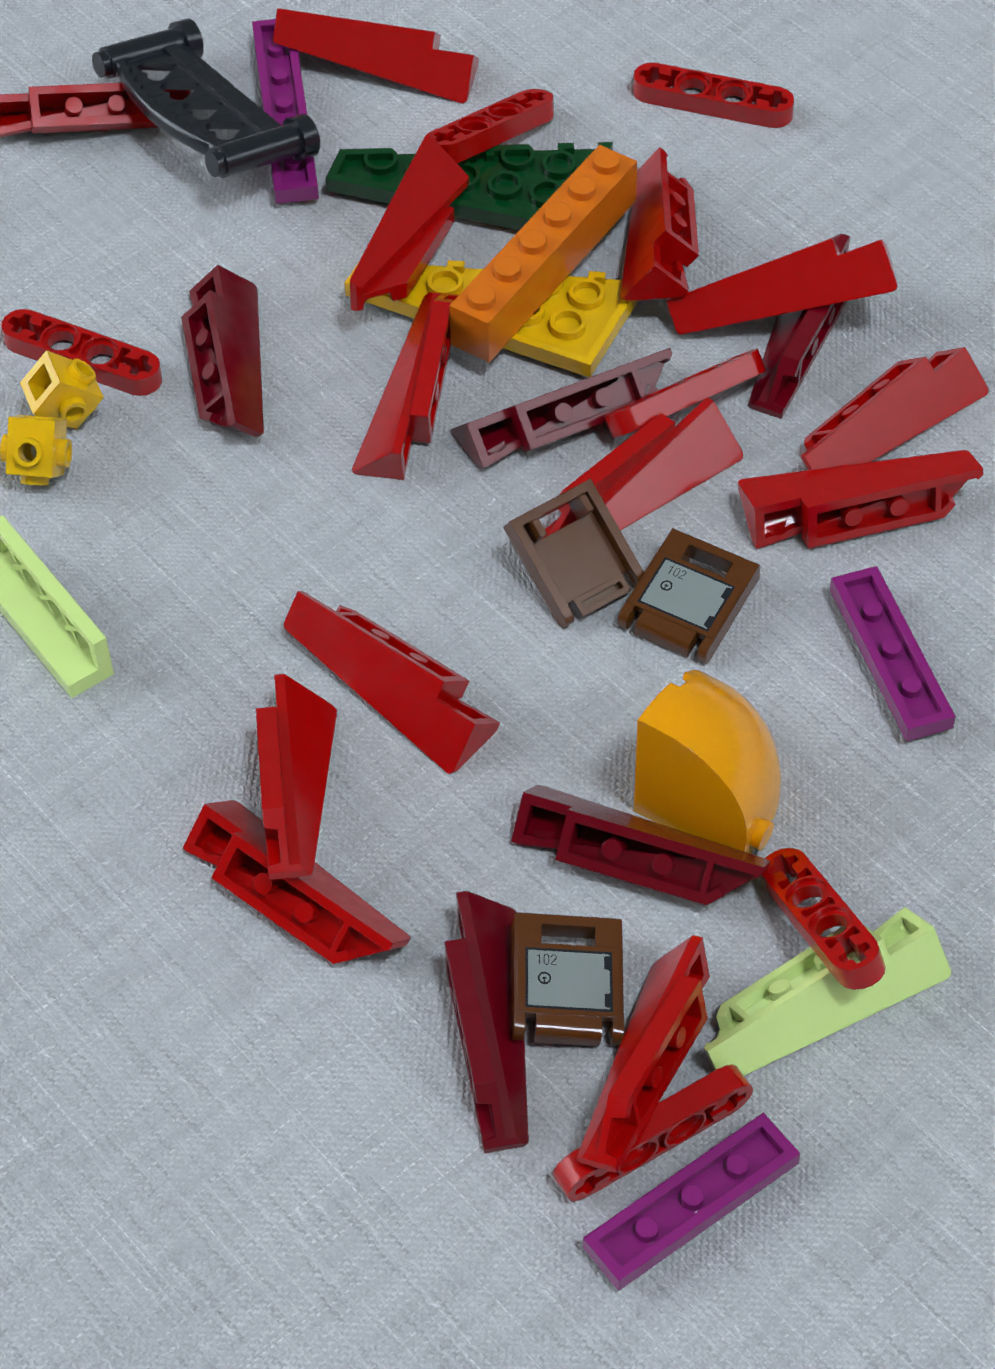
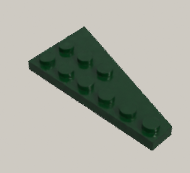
M598 142L597 147L600 144L613 150V142ZM558 143L557 150H534L529 144L494 146L457 163L469 176V185L449 207H454V217L520 230L595 149H574V143ZM392 148L340 149L326 176V189L330 192L390 204L415 154H397Z

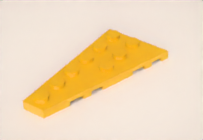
M448 260L447 266L427 265L408 297L392 301L387 293L367 299L366 303L415 319L423 297L428 292L460 295L483 269L465 268V261ZM354 270L344 282L345 295L350 297V278ZM589 271L588 277L567 276L503 349L586 377H591L638 300H621L622 280L606 279V272Z

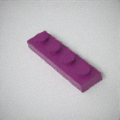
M874 566L832 577L830 592L905 741L953 729L956 716L878 567Z
M763 1112L583 1237V1249L614 1287L620 1291L798 1165L800 1152Z

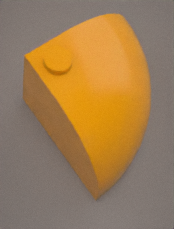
M699 670L685 672L682 680L686 682L681 686L670 682L654 698L637 720L634 812L656 823L750 854L754 849L761 851L768 843L773 832L774 822L772 821L778 808L781 791L780 761L772 734L755 707L734 688Z

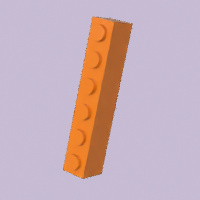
M599 144L449 305L451 345L490 363L634 204L637 187V161Z

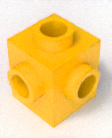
M47 350L20 382L33 415L66 418L67 426L76 430L104 398L95 379L96 374L91 366L80 359L71 360Z
M31 415L9 416L8 432L2 436L0 443V458L2 462H6L5 474L21 475L20 483L27 485H49V478L64 475L65 468H69L72 460V442L70 439H66L67 419Z

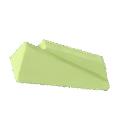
M906 907L898 911L874 932L867 928L876 939L886 966L885 974L881 980L868 988L852 990L843 987L813 949L809 947L720 1005L716 1016L720 1028L718 1036L713 1041L706 1043L704 1047L714 1071L725 1065L733 1064L745 1076L947 980L951 976V969L935 928ZM842 926L827 937L840 934L846 927ZM854 951L847 955L848 960L852 959L856 963L860 962L855 956Z

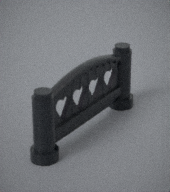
M190 18L172 22L166 30L101 47L98 52L92 55V64L96 74L100 78L106 77L111 79L118 77L130 99L149 120L171 137L205 155L206 168L212 177L227 178L285 159L293 158L296 161H301L314 157L319 153L320 136L311 117L307 114H299L286 118L283 124L280 125L201 58L204 52L202 34L197 24ZM141 71L171 72L164 79L155 81L150 80L148 74ZM163 90H193V92L186 99L175 100L170 98L169 92ZM203 109L216 111L210 118L199 120L193 117L191 111L186 110ZM210 129L240 131L232 139L221 140Z

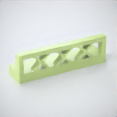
M3 515L0 516V612L67 694L73 698L114 674L107 639Z

